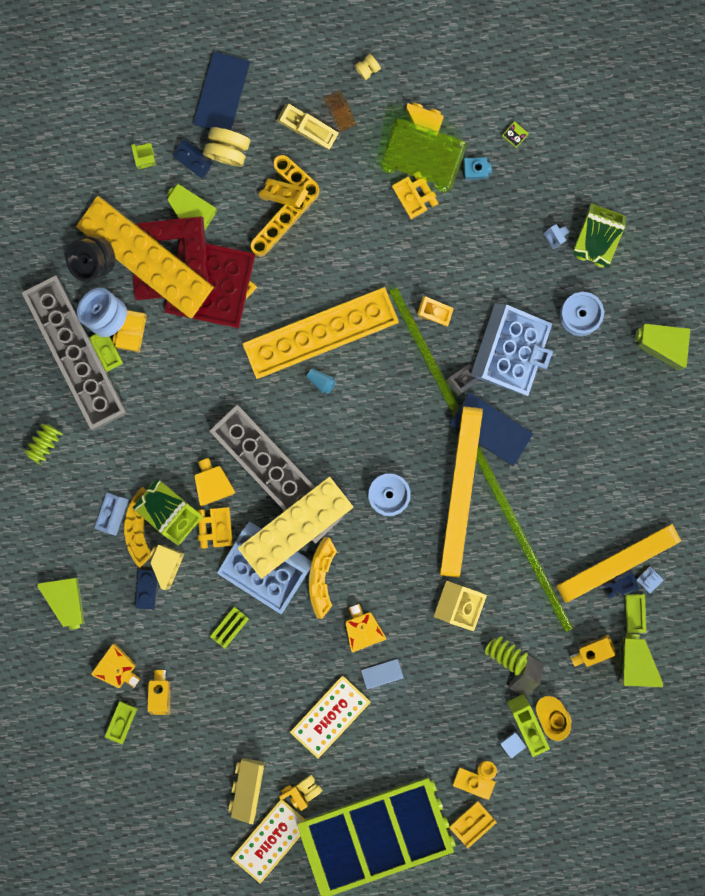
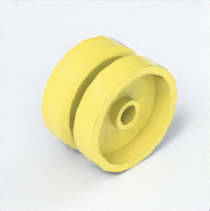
M210 128L208 139L213 143L205 144L203 155L220 163L243 167L246 157L240 151L248 150L250 139L227 129Z

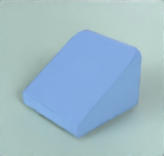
M534 345L528 363L547 370L553 351Z
M515 731L500 742L510 758H513L526 748Z

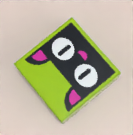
M514 121L502 137L517 149L529 133Z

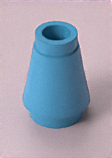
M313 368L306 377L322 393L329 394L336 384L332 376Z

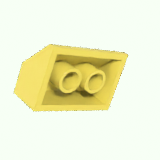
M165 545L154 547L149 558L152 559L151 565L161 589L168 590L173 583L184 553Z
M245 758L241 759V763L237 762L235 774H239L238 781L233 782L232 788L235 798L234 801L230 800L228 811L232 812L231 818L249 824L254 823L265 762Z

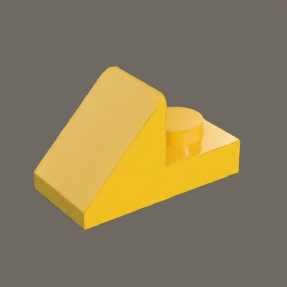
M423 296L417 315L421 319L431 320L440 325L448 326L454 308Z

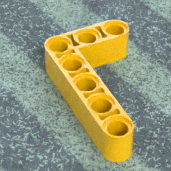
M280 155L274 160V168L277 174L289 184L304 187L305 189L312 186L316 189V192L313 195H306L301 209H295L293 206L285 204L253 239L251 249L258 257L266 255L319 196L318 184L284 155ZM285 161L288 166L286 169L281 170L277 167L278 163ZM294 174H300L302 179L299 182H294L291 177ZM282 215H289L291 217L290 221L282 223L280 221ZM272 228L278 231L277 236L273 238L267 235L268 230ZM263 243L265 248L263 251L258 252L254 249L255 245Z

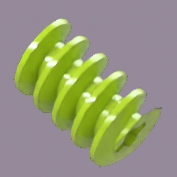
M40 424L43 431L36 430L39 437L32 436L35 443H28L27 445L30 447V450H23L27 457L41 466L42 464L39 460H47L43 454H51L48 447L55 448L52 441L59 442V438L56 435H63V433L49 424Z
M502 636L498 639H493L486 647L485 654L487 656L490 655V658L502 664L503 667L509 668V671L515 672V675H519L526 666L528 653H524L521 656L522 649L519 648L515 652L516 646L513 644L508 647L510 643L508 640L502 643Z

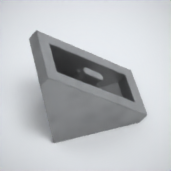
M470 364L446 380L457 397L480 380L471 376L473 367Z
M528 655L525 668L519 675L513 677L508 688L520 695L524 694L527 696L540 685L544 664Z

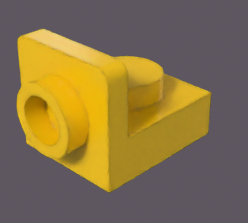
M288 785L281 790L280 800L291 795L292 798L290 800L295 808L299 807L302 811L308 807L307 801L296 785L293 787Z

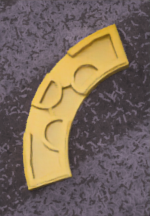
M144 487L135 494L129 504L124 523L127 548L139 568L150 559L151 554L144 535L145 519L133 509L137 500L147 491Z
M324 537L317 547L309 576L310 600L314 613L319 619H322L332 607L328 596L327 584H325V575L329 571L331 561L337 551L329 537Z

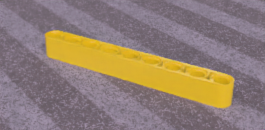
M463 406L442 555V568L440 570V575L460 577L483 409Z

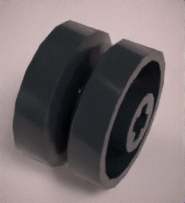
M91 235L71 243L66 250L65 260L70 273L77 280L86 282L110 273L115 266L116 257L114 249L107 239L99 235Z

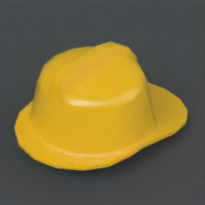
M544 696L536 705L537 716L546 736L555 741H562L570 733L571 716L565 710L560 700L552 696Z

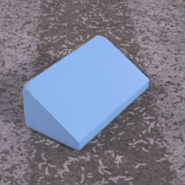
M106 492L94 529L116 536L128 499Z
M398 659L361 670L366 689L403 678Z

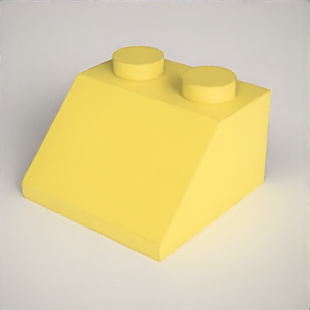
M446 581L434 617L474 631L487 595Z

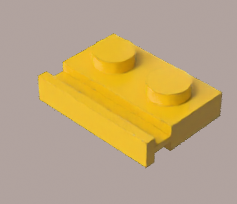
M476 801L449 828L469 848L497 822Z

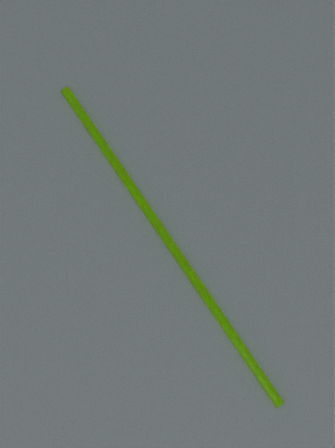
M395 288L389 293L454 417L459 409V405L399 289ZM478 444L476 461L561 626L567 632L573 629V626Z

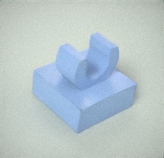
M556 224L543 234L554 250L566 241L564 236L569 231L566 226L559 229Z
M650 566L636 579L649 594L664 581Z

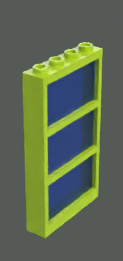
M428 777L296 822L321 896H332L454 852L453 847L456 845L453 836H449L446 829L449 828L446 816L442 818L440 810L443 807L440 799H436L434 795L437 789L433 780L430 781Z

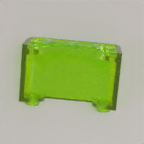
M395 118L379 167L383 168L382 171L385 173L393 174V172L400 171L434 183L436 190L440 192H451L467 148V143L435 130Z

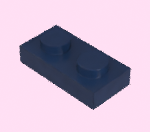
M186 140L179 144L173 154V157L201 179L205 178L214 164Z
M138 570L135 608L155 610L157 592L155 572Z

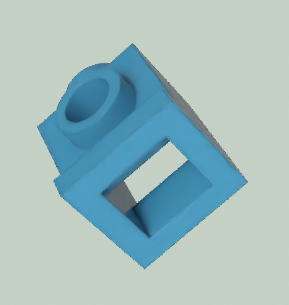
M487 157L464 158L465 180L488 179V174L492 173L491 162H487ZM477 164L481 165L482 169L479 171L475 169V165Z

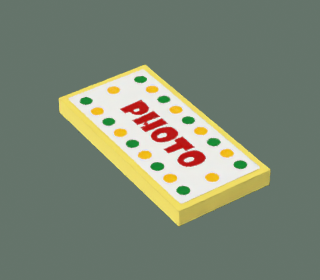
M342 676L290 733L312 754L319 758L371 701Z
M280 800L231 859L261 883L300 838L296 822L305 820V818L284 800Z

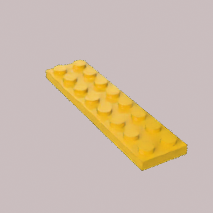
M100 196L95 198L76 226L87 236L99 235L107 239L114 249L115 259L189 318H193L214 288V286Z
M384 287L243 343L256 379H260L396 325L399 321Z

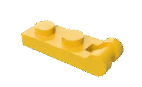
M267 179L265 188L259 192L258 196L265 201L271 200L299 208L308 191L304 187Z

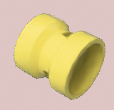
M371 54L367 55L364 61L354 65L364 80H367L373 72L376 73L381 69Z
M312 775L296 785L298 790L304 793V798L307 802L323 791L319 785L315 784V779Z

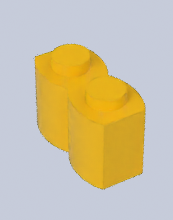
M127 310L124 324L113 336V343L117 349L140 352L147 317L145 313Z

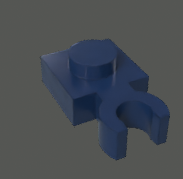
M632 570L615 577V584L606 583L603 585L604 589H613L612 593L607 595L608 599L614 598L618 592L623 597L640 589Z

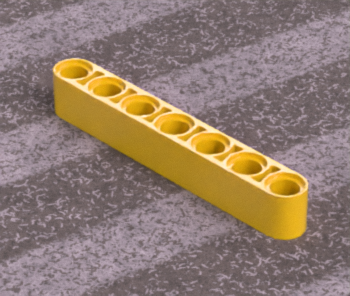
M673 524L664 527V529L662 528L634 543L631 547L629 546L614 554V556L612 555L597 563V565L595 564L580 572V574L578 573L565 580L564 583L556 585V588L563 601L567 603L681 542V539Z

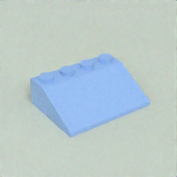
M495 303L471 376L528 396L538 368L528 362L534 345L545 347L552 323L509 305Z
M249 521L217 574L282 614L311 569L312 561L296 552L261 579L238 550V547L261 530V528Z

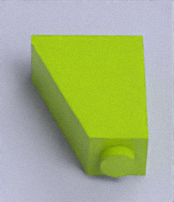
M179 184L176 187H172L167 194L169 197L167 200L179 219L204 217L205 230L217 213V209Z
M78 578L38 584L40 592L63 627L68 626L69 630L78 629L80 624L85 623Z

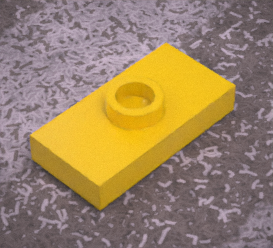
M459 767L453 786L489 800L496 782L493 780H483L478 774Z

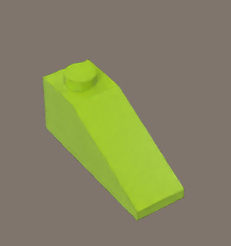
M522 694L507 701V705L532 757L549 750V745L525 695Z

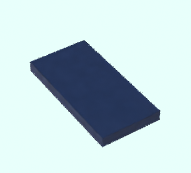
M213 52L194 119V126L209 130L212 127L232 131L250 61Z
M469 392L449 425L460 432L463 406L483 409L478 444L513 467L533 436V433Z

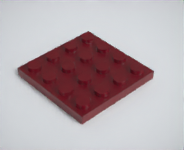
M181 239L177 258L186 264L185 240ZM206 243L208 283L214 286V288L193 318L190 319L240 329L256 254ZM167 300L164 313L189 318Z

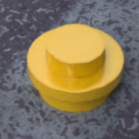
M483 761L479 764L477 773L481 779L491 780L495 777L497 769L492 762Z

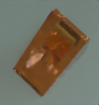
M341 91L323 98L339 133L357 125L350 106Z

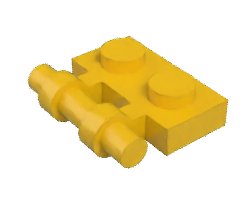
M420 171L413 174L417 181L412 183L410 178L407 177L392 186L410 220L427 211L424 203L429 201L432 208L439 204L435 198V192L431 191L427 184L428 180L425 176H422ZM421 187L425 196L420 197L416 188Z
M230 507L210 509L211 517H205V510H197L203 516L197 523L199 526V535L197 537L198 541H200V548H208L207 540H213V547L233 546ZM206 523H211L212 534H207Z

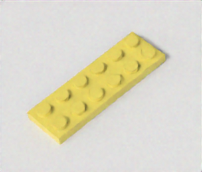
M328 477L238 547V550L262 579L350 511L353 506L334 481Z

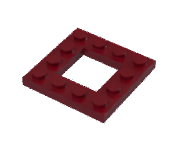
M204 217L135 224L156 241L184 239L186 265L208 282ZM133 273L136 301L164 298Z

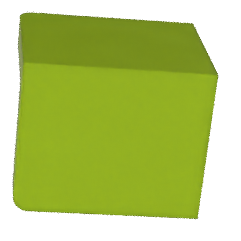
M151 143L139 146L131 145L138 170L156 165Z

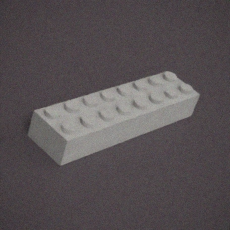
M54 276L22 292L90 429L95 431L128 414L83 324L79 322L77 312L60 279Z
M238 405L210 430L213 436L284 511L316 488ZM343 516L312 539V541L316 544Z

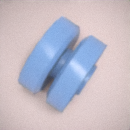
M95 288L85 294L79 302L77 317L79 322L98 336L108 337L120 330L127 317V308L120 299L107 289Z
M574 293L567 298L560 309L561 325L574 336L589 335L603 321V304L598 297L591 293ZM580 310H582L583 314H586L584 317L579 315Z
M384 474L372 482L368 492V499L371 507L377 513L384 516H394L401 513L408 506L410 489L408 483L402 477L396 474ZM391 491L393 493V497L388 499L386 497V492Z

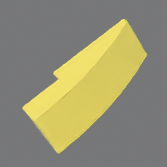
M290 104L284 105L276 120L285 127L326 149L331 148L338 135L337 131Z

